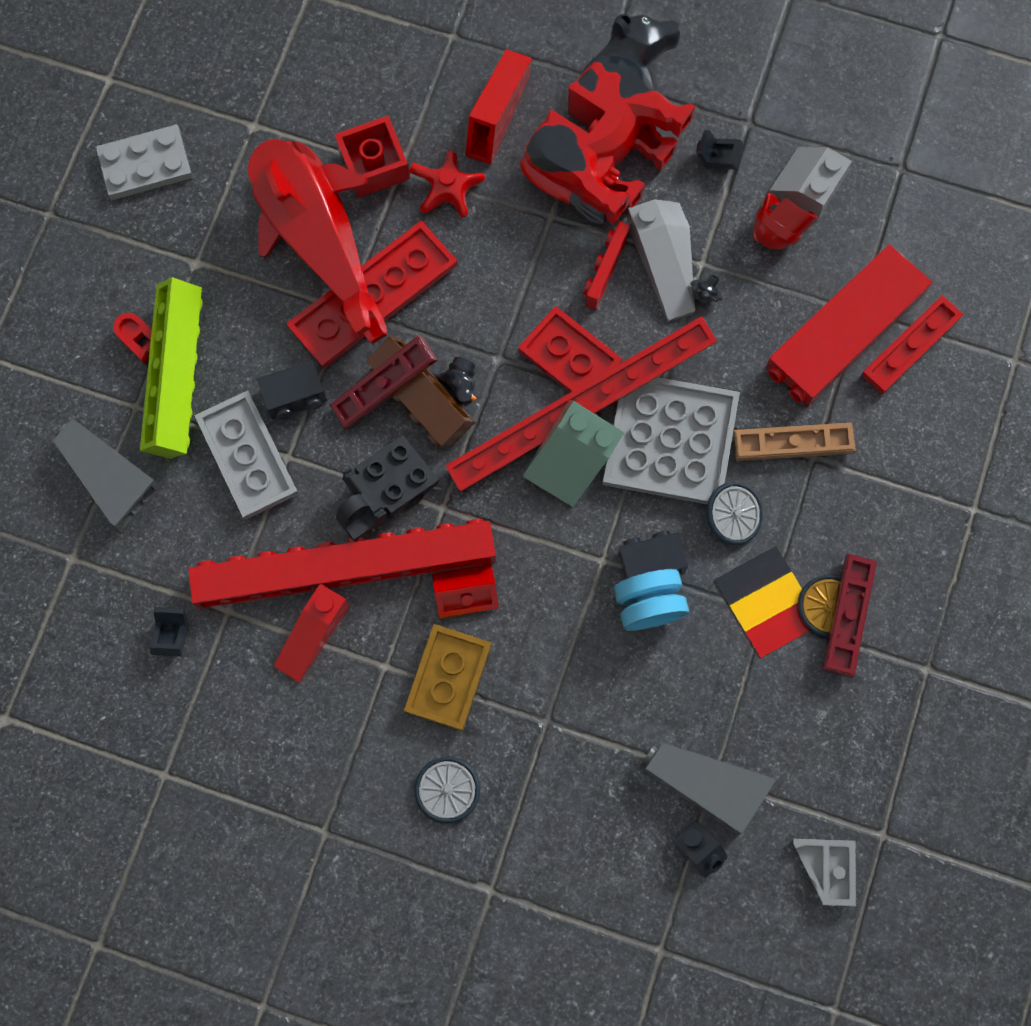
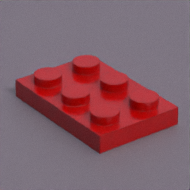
M556 306L518 347L520 354L569 393L622 363L623 360Z

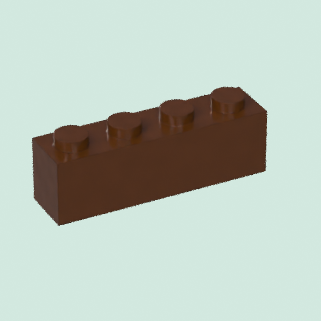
M389 336L366 360L372 367L370 372L406 345L401 338ZM428 368L392 395L394 400L400 404L403 403L410 410L408 415L418 425L422 424L428 431L427 437L436 446L452 447L476 423Z

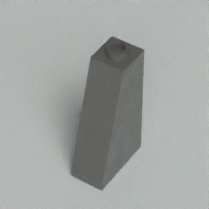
M73 418L58 429L53 442L109 522L119 532L123 533L159 491V485L154 479Z
M664 742L659 749L653 746L643 760L648 765L644 770L646 774L737 836L744 832L776 780L769 776Z

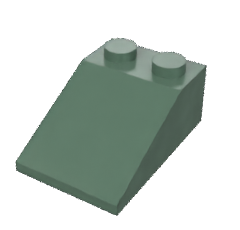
M569 400L522 476L574 507L607 462L624 432L575 401Z

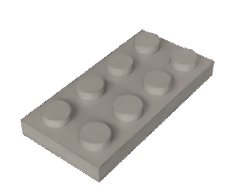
M248 390L194 415L244 520L299 494Z

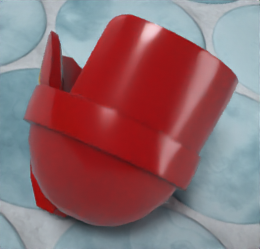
M768 192L762 206H760L755 214L753 239L768 249L781 250L792 244L795 245L802 238L804 232L817 220L818 216L813 211L806 212L789 199H783L780 202L774 194ZM775 204L776 208L773 211L770 210V207Z

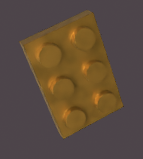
M433 624L404 712L463 732L492 642Z

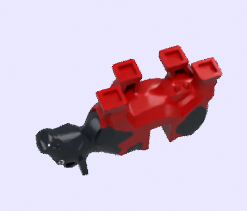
M620 14L617 16L612 26L611 38L608 44L588 63L581 76L568 87V114L589 127L588 133L551 109L545 121L536 129L525 147V155L520 162L521 171L525 177L543 192L570 204L588 222L605 224L608 221L614 225L623 211L628 213V208L636 206L644 194L645 184L640 180L631 182L620 181L617 177L620 175V171L615 167L623 162L631 149L641 152L647 160L653 161L655 167L662 171L676 152L678 140L673 137H662L656 127L663 131H671L673 135L679 138L694 118L696 106L691 103L682 106L673 105L663 94L653 89L651 77L647 66L663 52L678 46L682 33L679 23L674 20L656 21L645 15L631 17L626 14Z

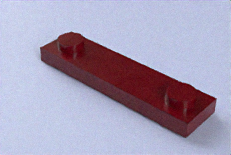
M418 335L329 405L344 429H349L438 360L423 336Z
M849 553L845 556L822 671L851 679L855 676L877 565L876 560Z

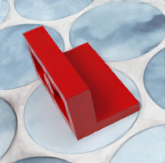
M492 564L432 574L439 618L499 608Z

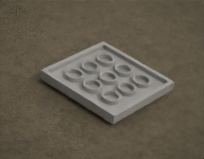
M658 377L618 400L613 426L623 431L624 435L607 460L602 485L708 504L711 494L719 486L725 484L740 392Z

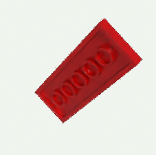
M420 221L361 267L368 293L379 308L385 322L457 267L458 261L430 229ZM329 290L286 323L287 328L322 369H325L366 337L364 334L360 336L354 331L345 315L343 301L332 290Z

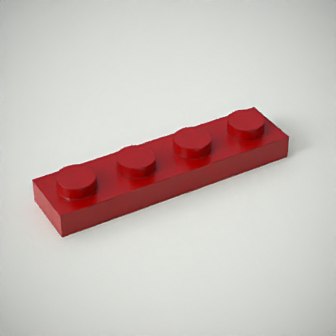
M941 295L863 371L861 376L883 395L964 314Z

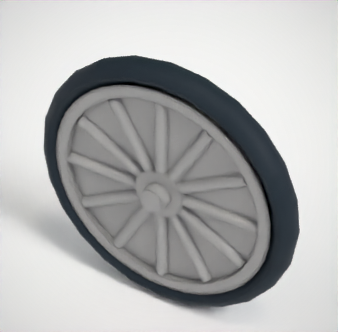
M728 482L719 486L711 494L706 508L707 522L713 534L722 542L729 545L745 544L752 540L761 528L763 521L762 504L754 490L747 485L739 482Z
M440 757L426 764L419 772L414 786L415 799L422 813L428 818L444 824L455 823L469 816L475 809L480 797V782L474 769L465 761L455 757Z

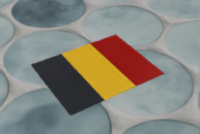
M777 546L714 579L760 658L810 631L804 625L798 612V599L802 588Z

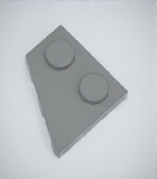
M793 839V844L822 904L856 907V841Z

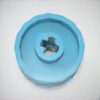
M666 569L648 572L623 580L614 586L613 589L617 603L628 606L620 614L624 630L636 631L662 626L680 620L690 613L686 598L676 595L683 587L678 570Z

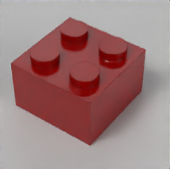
M389 116L335 134L338 151L345 168L363 175L367 179L365 186L354 188L357 198L410 180L408 163Z

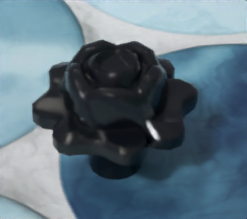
M709 274L706 280L691 281L690 285L694 288L693 297L698 299L700 303L708 305L712 301H721L723 297L719 294L716 287L720 279L714 274Z

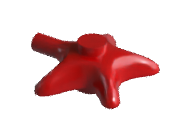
M454 150L447 152L445 162L439 169H430L413 162L409 173L427 180L431 185L429 195L420 206V211L423 213L430 212L444 202H450L462 218L468 215L465 200L466 192L485 180L483 173L466 174L461 172L458 168L457 154Z

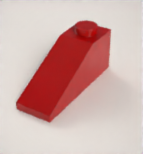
M320 583L302 610L274 667L300 683L350 606L347 600Z

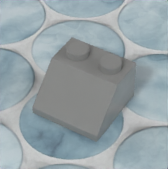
M797 147L769 192L780 200L789 199L806 212L813 211L818 216V220L845 179L852 161L828 147Z

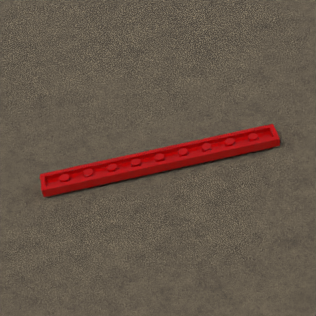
M701 316L445 466L458 489L462 492L541 446L569 400L575 401L596 414L716 344L717 340Z

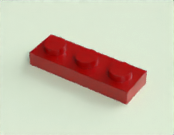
M619 221L616 230H610L605 242V246H608L605 255L600 254L594 267V270L597 271L594 280L589 278L584 288L583 295L587 296L586 307L597 310L628 240L629 224Z

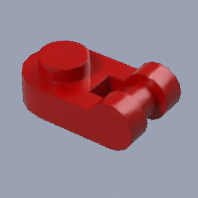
M124 313L114 321V332L119 340L145 365L149 361L152 329L137 315ZM145 336L149 341L140 347L137 342Z

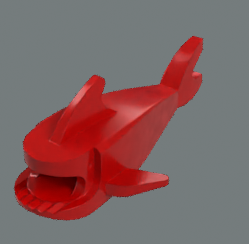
M271 139L261 143L254 150L248 162V175L254 187L251 193L262 210L258 223L259 255L265 258L268 257L282 237L298 256L343 301L345 315L354 331L360 336L364 334L370 343L375 344L387 335V328L379 308L368 293L348 216L338 192L365 186L367 184L366 177L338 164L329 163L323 165L314 151L297 141L285 142L281 139Z

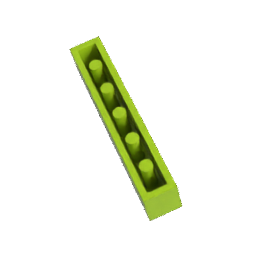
M173 277L156 285L140 451L168 459L187 454L190 444L188 433L189 422L192 418V393L195 389V382L193 380L194 368L198 358L196 347L200 334L199 314L203 304L201 299L202 287Z

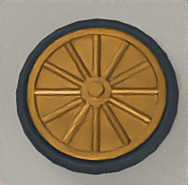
M834 575L815 577L803 587L799 594L798 612L800 618L810 631L819 636L829 638L841 577Z

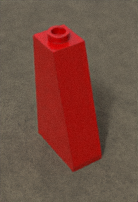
M508 49L505 50L469 115L465 156L490 165L492 164L529 80L531 57Z

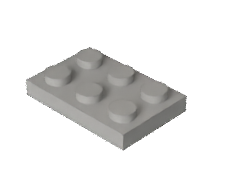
M178 124L96 146L111 201L193 178Z

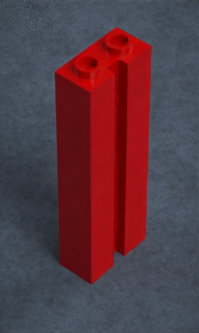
M889 244L769 358L765 367L768 370V375L776 383H786L791 388L789 390L790 396L796 402L803 403L809 407L926 294L933 282Z

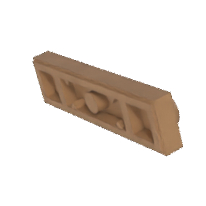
M852 422L734 430L733 432L736 461L854 454L856 451Z

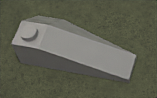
M654 199L628 208L626 224L630 225L629 232L667 322L694 314V288L690 285L691 281H693L690 227L680 203Z

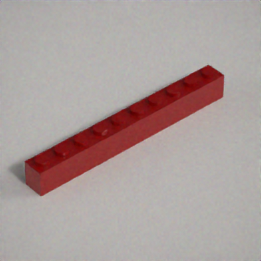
M472 519L467 521L466 525L461 526L446 523L436 526L435 530L424 531L423 528H413L407 530L406 534L395 536L394 533H382L376 536L377 539L365 540V538L360 537L354 542L350 538L347 540V543L335 545L334 542H323L317 544V548L306 550L305 547L301 546L287 549V553L275 554L273 551L258 553L257 557L245 559L244 556H233L227 558V562L216 564L215 561H201L197 563L196 567L188 568L192 604L197 609L313 592L316 591L320 583L332 589L496 563L490 521L484 522L483 519Z

